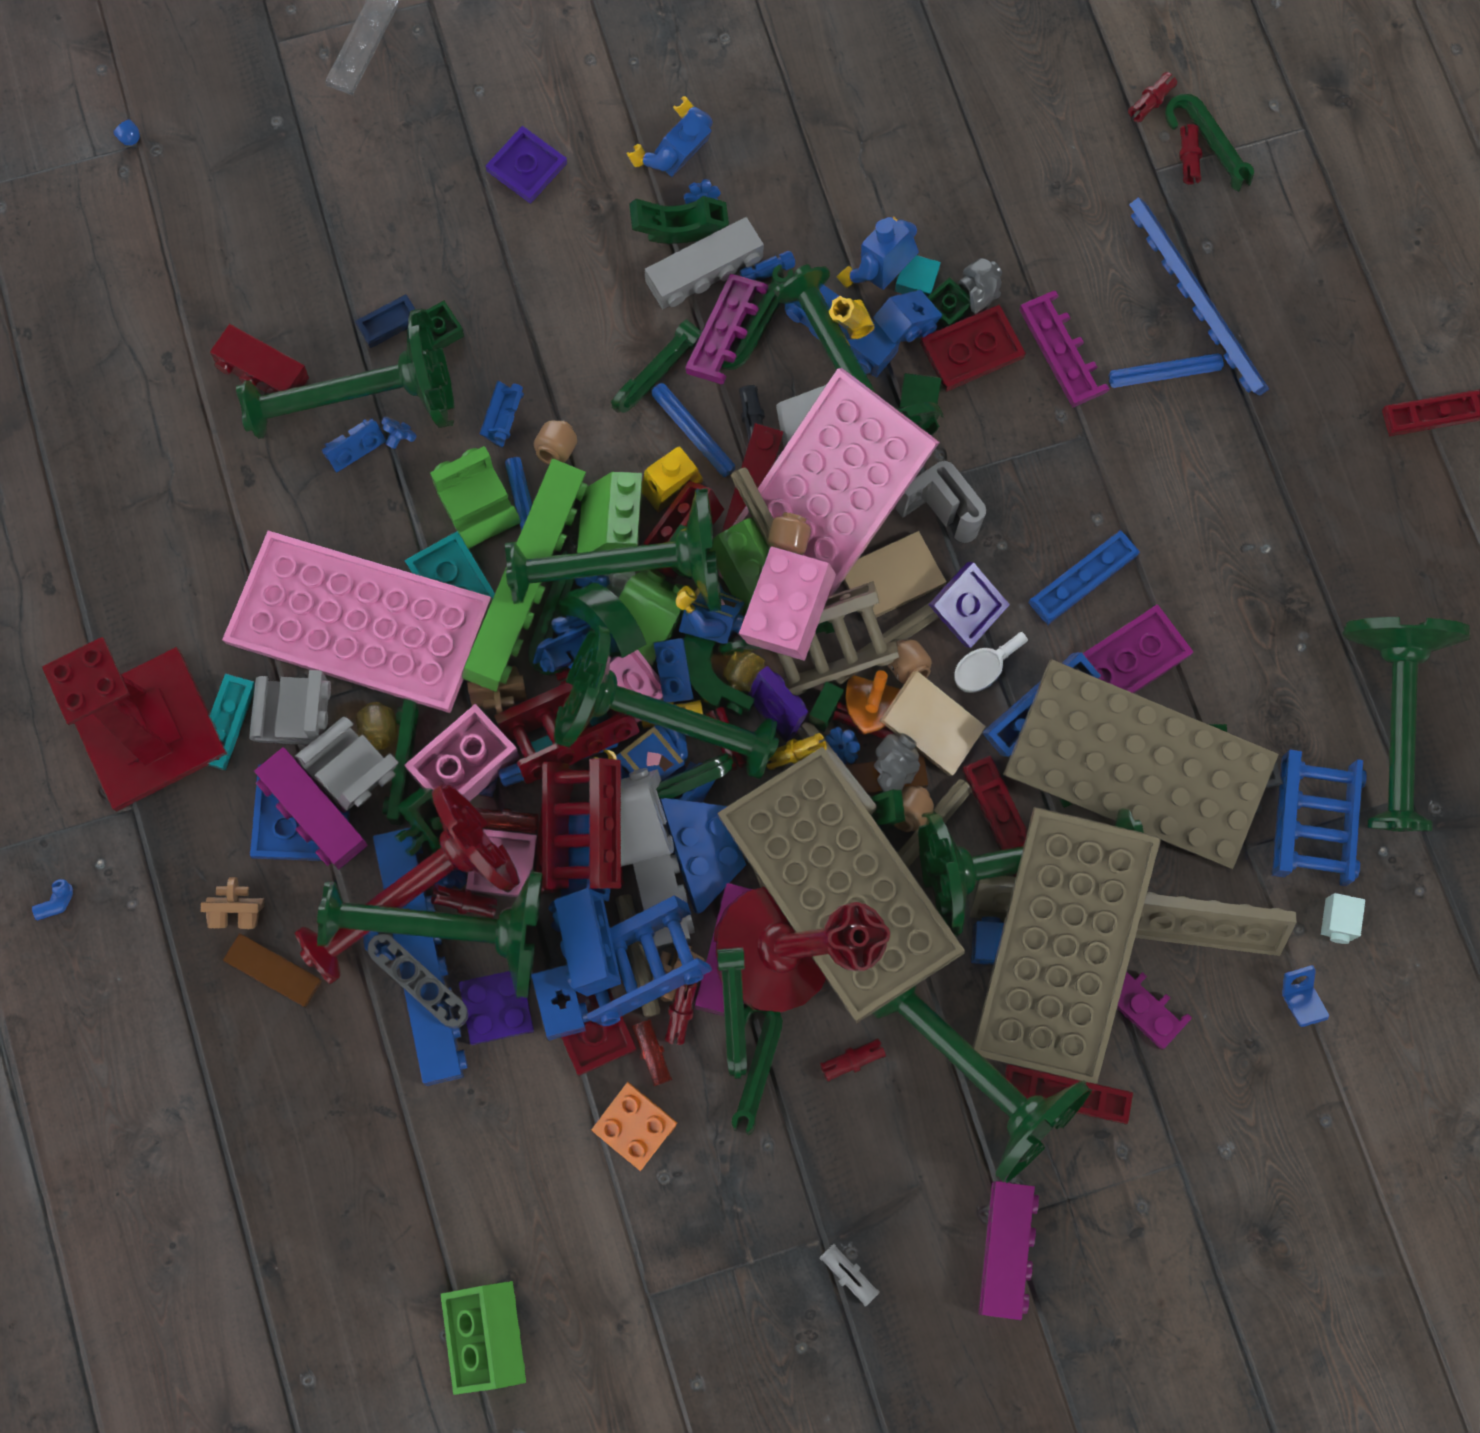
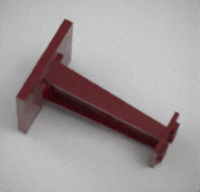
M100 637L42 666L68 725L75 724L108 801L116 812L208 766V763L219 760L220 757L227 754L223 741L219 737L217 728L210 717V713L186 661L177 647L120 674L105 639Z

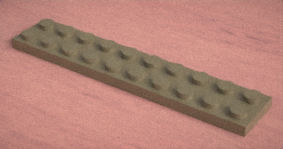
M1001 876L977 881L970 907V917L982 919V917L1000 918V921L1005 922L1016 877ZM1147 892L1135 938L1280 956L1297 923L1296 912L1284 911L1280 908L1268 909L1253 907L1249 904L1236 905L1221 903L1217 900L1204 901L1189 899L1185 896L1172 897Z

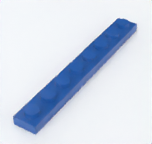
M1138 197L1129 204L1134 211L1131 214L1133 221L1140 229L1143 227L1149 234L1146 240L1155 252L1160 250L1165 259L1161 262L1170 275L1176 274L1180 281L1176 284L1178 289L1186 299L1189 296L1195 303L1192 309L1201 322L1206 320L1211 327L1208 334L1217 346L1220 343L1223 345L1227 352L1223 356L1232 369L1237 367L1242 374L1239 380L1248 393L1253 391L1259 396L1269 390V387L1147 203Z

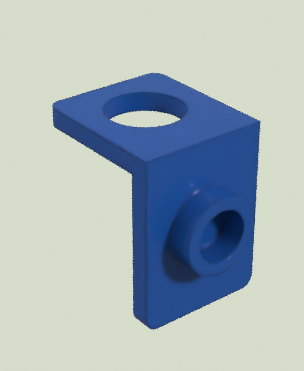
M1313 965L1284 974L1282 996L1300 1027L1325 1021L1329 1018V1013L1314 989L1316 970ZM1307 976L1303 982L1295 985L1291 984L1296 978Z

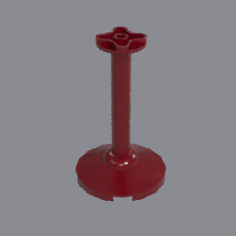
M441 784L432 791L434 805L444 830L439 838L441 848L365 905L403 908L455 868L463 872L475 871L498 889L507 893L520 883L517 869L503 844L498 847L482 829L488 824L483 816L456 788L451 785L443 788V784ZM301 927L295 932V936L302 948L300 955L303 961L309 967L315 968L329 984H332L341 976L337 956L370 931L339 928L328 947L318 946V933L307 927Z
M763 886L743 892L724 909L714 930V942H716L715 955L718 961V949L743 948L745 969H741L743 1003L754 1010L784 1012L806 1004L822 989L826 977L812 956L829 954L837 965L846 970L865 971L881 960L891 933L877 911L860 902L839 906L829 916L825 928L795 932L766 887ZM716 967L719 979L722 981V971H719L718 967Z

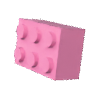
M771 546L739 632L746 643L805 661L836 576L831 565L824 561Z
M474 704L404 766L420 787L434 790L441 784H443V788L451 785L470 802L499 776L498 771L500 769L511 766L520 756L513 743Z

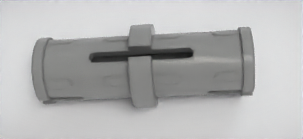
M835 1244L831 1245L820 1256V1260H823L840 1279L838 1281L842 1287L846 1285L864 1306H867L879 1294L880 1291L859 1271L861 1267L857 1263L853 1265ZM839 1263H840V1264L847 1270V1272L860 1284V1287H859V1286L851 1279V1277L839 1266Z

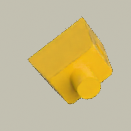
M679 446L645 470L642 480V493L659 513L673 503L689 480L700 484L703 482V478L698 468Z

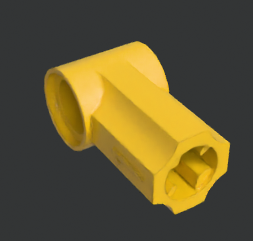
M842 296L832 300L829 314L833 321L847 329L851 339L862 338L874 330V324L862 300L846 299Z

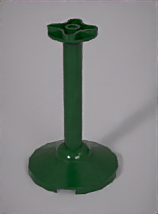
M809 264L799 267L789 280L774 289L778 302L782 304L799 302L835 369L843 368L876 393L839 324L832 320L829 314L830 308L820 292V289L830 277L829 269L826 266L811 268ZM932 402L913 404L901 409L895 408L931 436L940 427L937 422L940 415L942 418L944 417L939 405Z
M422 308L410 311L407 350L400 354L398 364L266 395H261L250 380L243 381V384L236 386V393L241 405L242 423L245 431H252L258 439H263L266 435L269 418L404 388L410 395L420 398L438 428L453 426L454 420L447 421V410L455 408L451 378L443 348H435L431 329L435 328L428 312Z
M708 489L695 490L687 527L677 533L676 542L526 559L516 542L505 543L506 578L508 587L511 590L513 604L524 603L529 585L532 583L679 566L682 574L693 577L710 612L722 611L716 551L708 552V548H713V524Z
M1377 617L1348 621L1342 632L1345 639L1380 651L1383 659L1388 663H1392L1388 811L1369 818L1368 828L1394 832H1431L1433 822L1414 812L1418 664L1427 661L1431 652L1470 640V626L1462 622L1438 618H1426V622L1419 623V625H1400V617Z
M597 625L598 633L591 630L588 632L577 652L566 683L573 685L564 707H558L554 727V742L556 744L570 748L594 716H603L611 709L746 755L748 776L757 779L762 778L769 759L775 754L778 747L779 739L775 737L777 721L767 718L752 732L618 686L617 677L610 670L611 637L609 629Z
M1121 808L1118 811L1115 826L1144 833L1141 821L1139 819L1134 820L1129 809ZM935 811L922 814V817L927 818L926 825L918 827L919 856L925 888L933 887L936 910L955 937H958L963 932L966 896L974 890L976 881L1016 874L1024 846L971 856L967 849L956 846L940 814Z
M534 870L530 871L513 906L503 909L499 913L498 918L342 902L336 883L325 881L322 900L317 914V945L328 947L339 928L495 944L497 953L501 957L507 958L517 999H520V997L528 998L535 954V944L528 943L530 926H536L539 918L542 873L534 872Z
M915 985L872 1014L878 1019L895 1012L900 1013L1010 1118L1007 1123L1010 1140L995 1174L997 1179L1008 1183L1045 1149L1041 1140L1054 1127L1057 1130L1059 1128L1063 1129L1086 1102L1092 1090L1086 1085V1081L1083 1080L1047 1099L1039 1095L1031 1096L1027 1099L915 993L917 987Z

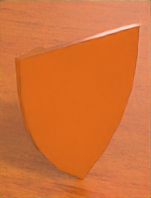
M877 671L874 681L855 675L848 680L845 695L847 710L853 722L863 734L885 727L880 722V719L901 690L885 685L888 674L885 671Z

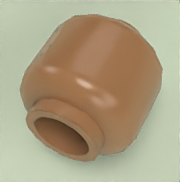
M550 420L544 423L533 444L538 458L550 465L552 458L563 463L566 462L578 440L576 433L569 423Z
M783 512L782 516L774 518L767 539L768 546L803 555L806 552L811 534V528L806 523L807 519L788 512Z
M912 639L897 641L899 658L894 659L888 667L899 682L905 684L914 671H918L927 678L931 672L932 660L921 644Z
M904 786L902 798L905 821L894 824V826L904 832L917 831L919 826L925 825L927 822V818L922 817V814L933 811L934 804L929 792L921 786Z

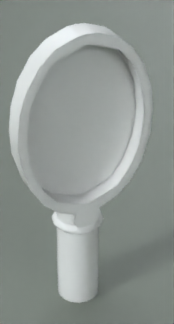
M1023 632L1018 633L1003 646H999L997 650L980 648L967 654L960 660L955 670L954 680L957 687L969 693L979 692L990 687L1002 672L1003 660L1028 642L1026 635Z

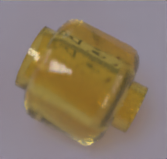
M745 648L743 652L736 651L732 654L724 668L723 677L729 681L728 686L742 693L745 691L751 692V686L758 672L766 667L764 665L766 660Z
M379 702L367 704L356 714L357 736L364 735L376 750L389 747L397 738L395 712L392 708Z

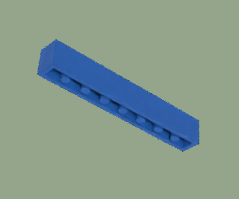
M411 828L373 836L384 889L420 864L418 855L423 854L422 845L413 856H409L405 852L412 845V840L417 836H408L402 842H398L394 837L399 832ZM426 891L403 907L404 909L436 912L435 905L431 904L432 895L427 896ZM393 934L395 941L445 985L443 976L449 975L445 956L439 957L437 945L442 944L441 938ZM399 952L397 958L402 956L403 953ZM404 962L399 966L402 979H410L415 974V965L413 963ZM428 983L421 989V997L427 1001L434 1000L439 993L438 986L434 983ZM404 989L423 1084L431 1086L464 1078L463 1069H467L468 1064L464 1049L458 1050L456 1038L461 1037L460 1027L453 1029L442 1024ZM448 994L445 995L439 1005L433 1008L435 1011H438L439 1006L445 1009L448 1013L447 1021L452 1019L450 1006L445 1002L446 999L450 998Z

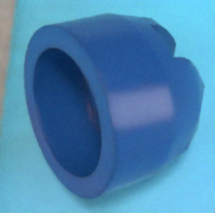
M131 119L125 120L114 130L115 137L124 145L131 146L139 140V129Z

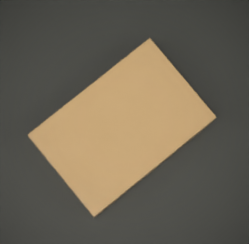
M919 531L859 558L843 580L848 590L874 581L879 598V603L874 604L873 607L876 618L946 585V580Z
M918 671L912 672L880 719V722L898 736L905 733L914 739L917 743L915 749L948 776L955 774L986 727Z

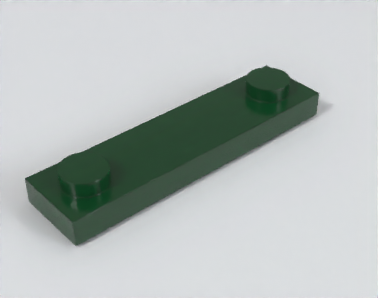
M405 698L403 707L398 706L396 713V724L400 725L395 756L398 764L393 771L396 775L392 778L390 796H385L383 803V814L387 815L388 821L393 825H402L404 821V816L397 806L407 799L410 775L404 765L413 757L420 708L418 703Z

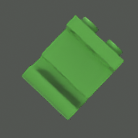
M485 446L479 449H469L462 454L461 458L453 462L445 461L435 467L434 471L430 472L438 497L468 549L520 524L519 515L515 507L508 500V494L492 466L491 457Z
M655 569L643 570L633 575L626 583L619 597L641 629L647 645L638 650L652 668L657 665L654 643L671 640L684 613V610H681L676 605L677 593L684 586L671 584L665 580L664 574Z

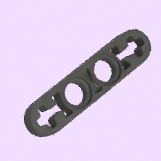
M387 934L376 935L370 940L368 953L373 961L442 1024L453 1029L465 1024L469 1013L463 1001L397 941ZM388 942L391 943L388 949L396 957L399 952L403 953L402 956L394 960L391 968L387 967L391 963L389 958L384 954H381L379 957L376 956L378 953L376 948L378 943L383 945ZM404 962H411L415 965V974L410 979H402L398 976V967ZM428 983L436 984L439 989L438 996L431 1001L424 1000L421 997V989ZM448 994L450 998L446 999L445 1002L452 1008L460 1006L461 1008L458 1013L461 1017L458 1020L452 1018L447 1021L448 1013L445 1009L439 1006L438 1011H435L433 1008L439 1005L445 995Z

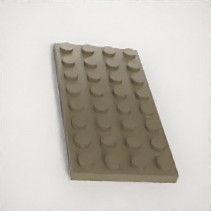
M1049 660L1003 775L1113 821H1116L1117 813L1121 808L1129 809L1133 819L1141 821L1144 833L1158 836L1164 842L1233 869L1279 754L1055 660Z
M823 747L717 813L723 825L795 932L825 928L829 916L839 906L852 902H860L876 910L891 933L890 939L887 942V948L881 960L865 971L846 970L837 965L829 954L812 956L856 1024L965 954L962 945Z
M1033 808L973 1048L981 1056L1080 1081L1085 1080L1089 1083H1098L1157 856L1160 837L1042 808Z

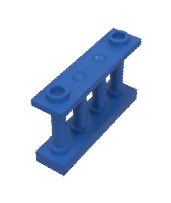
M1289 750L1281 759L1280 776L1283 784L1279 786L1272 876L1284 878L1292 870H1295L1296 867L1340 873V886H1347L1358 878L1360 872V861L1356 860L1361 788L1365 787L1367 779L1366 770H1363V760L1357 759L1348 766V771L1305 765V762L1301 761L1302 751ZM1303 777L1347 783L1346 801L1303 795V792L1299 791V782ZM1306 807L1345 813L1344 831L1301 825L1300 821H1296L1297 809ZM1304 837L1343 843L1342 859L1339 861L1298 855V852L1294 851L1295 839Z
M674 895L610 928L618 970L627 994L611 1001L607 989L595 993L599 1008L587 1014L588 1020L602 1026L613 1025L620 1021L621 1016L684 984L697 983L703 979L704 974L712 971L710 964L699 958L693 959L681 927L682 918L691 914L687 902ZM664 927H667L670 931L682 964L681 967L667 974L653 939L655 932ZM637 941H640L654 977L653 981L639 988L626 954L627 946Z

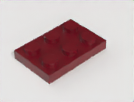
M1000 304L931 333L924 338L922 337L920 341L938 378H941V384L946 392L1024 359L1026 355Z
M610 988L607 989L610 1000H615ZM576 991L579 1004L585 1002L588 1013L599 1008L595 994L585 996ZM563 994L558 995V1001L553 1003V1005L557 1004L560 1010L565 1009L566 1002L570 1001V999H565ZM622 1016L619 1022L610 1026H602L592 1021L584 1022L586 1031L561 1037L578 1077L637 1051Z

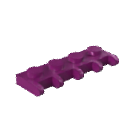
M730 273L685 367L688 375L724 384L726 376L720 373L719 370L724 361L730 363L735 361L737 356L734 352L729 351L735 337L745 339L748 332L740 326L746 314H757L759 308L751 302L756 293H767L769 287L765 283Z
M1054 290L1021 304L1019 311L1073 408L1107 393L1110 388L1107 384L1097 387L1090 372L1097 369V365L1094 361L1085 365L1077 350L1078 347L1084 344V341L1081 337L1072 340L1063 324L1069 321L1071 317L1068 312L1061 315L1057 314L1051 303L1059 297Z
M1126 972L1117 1009L1163 1050L1192 1017L1187 1013L1179 1021L1164 1007L1170 1000L1167 994L1158 1001L1140 985L1147 977L1145 973L1141 972L1134 979Z

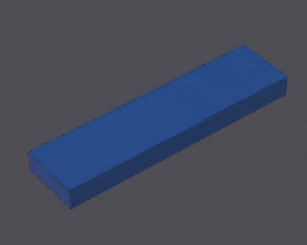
M1120 530L1036 594L1028 603L1042 620L1049 625L1136 558L1140 551Z

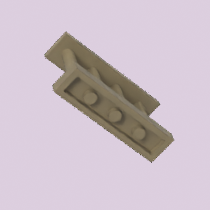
M874 581L829 596L825 603L819 623L825 621L832 623L845 658L827 664L816 632L809 648L816 668L798 673L793 658L778 653L787 678L783 679L785 686L793 695H801L808 688L875 665H889L894 659L899 658L896 641L885 643L873 611L874 604L879 603ZM854 611L861 612L874 647L856 654L843 619L846 614Z

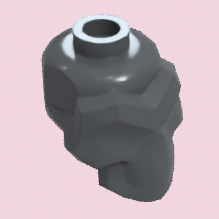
M978 258L963 270V278L958 281V286L970 296L971 311L975 314L982 309L985 310L991 302L999 299L1002 294L1000 291L1002 270L996 262H990L984 258Z
M902 733L901 736L888 734L876 749L878 760L874 767L880 773L877 781L883 792L892 789L902 790L905 784L912 783L914 776L919 771V753L915 749L917 743L905 733Z

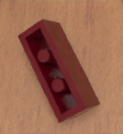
M230 323L210 351L215 361L214 366L226 375H230V373L240 377L239 380L242 383L243 381L250 380L255 387L265 391V395L304 386L309 379L303 364Z
M689 480L642 545L668 543L680 524L687 527L696 489H708L713 525L723 513L724 508L711 488ZM671 567L655 569L672 579H675L678 575Z

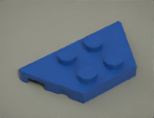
M660 798L667 821L666 827L669 835L672 836L674 851L694 912L701 913L726 887V884L730 883L746 866L741 850L717 814L727 806Z

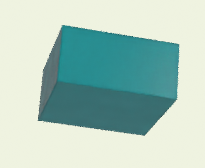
M916 255L899 273L894 292L905 294L922 290L928 297L933 291L941 262Z

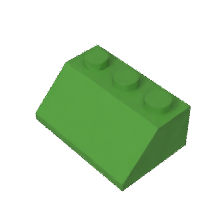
M611 472L587 487L581 503L577 553L639 546L642 473Z
M752 517L718 534L713 538V548L708 550L709 552L716 551L718 570L732 596L743 600V616L747 613L769 553V548Z
M513 1281L442 1293L441 1302L453 1395L526 1383Z

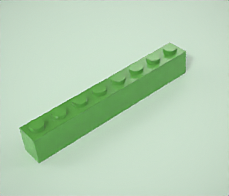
M552 458L517 541V545L526 559L553 556L555 550L561 552L567 537L562 532L565 525L572 526L577 513V509L573 508L576 499L582 501L588 484L583 483L585 471ZM505 569L464 666L462 679L497 692L500 682L507 683L513 668L508 665L511 656H518L524 641L519 639L522 629L529 630L535 614L530 612L533 603H540L545 591V587L541 586L542 582L529 585L524 603L513 604Z

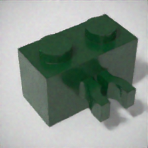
M420 787L397 806L411 825V829L399 832L394 836L398 842H402L408 836L414 837L416 834L418 835L412 840V845L405 850L409 856H413L418 852L422 843L425 844L431 854L441 848L439 838L444 830L434 805L433 790L430 788Z

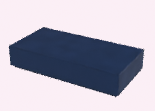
M407 294L359 318L355 321V324L369 348H372L408 329L410 311L416 309Z

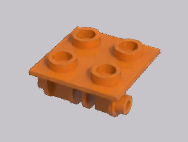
M627 1082L591 1131L641 1171L667 1136L673 1132L678 1122L632 1084Z

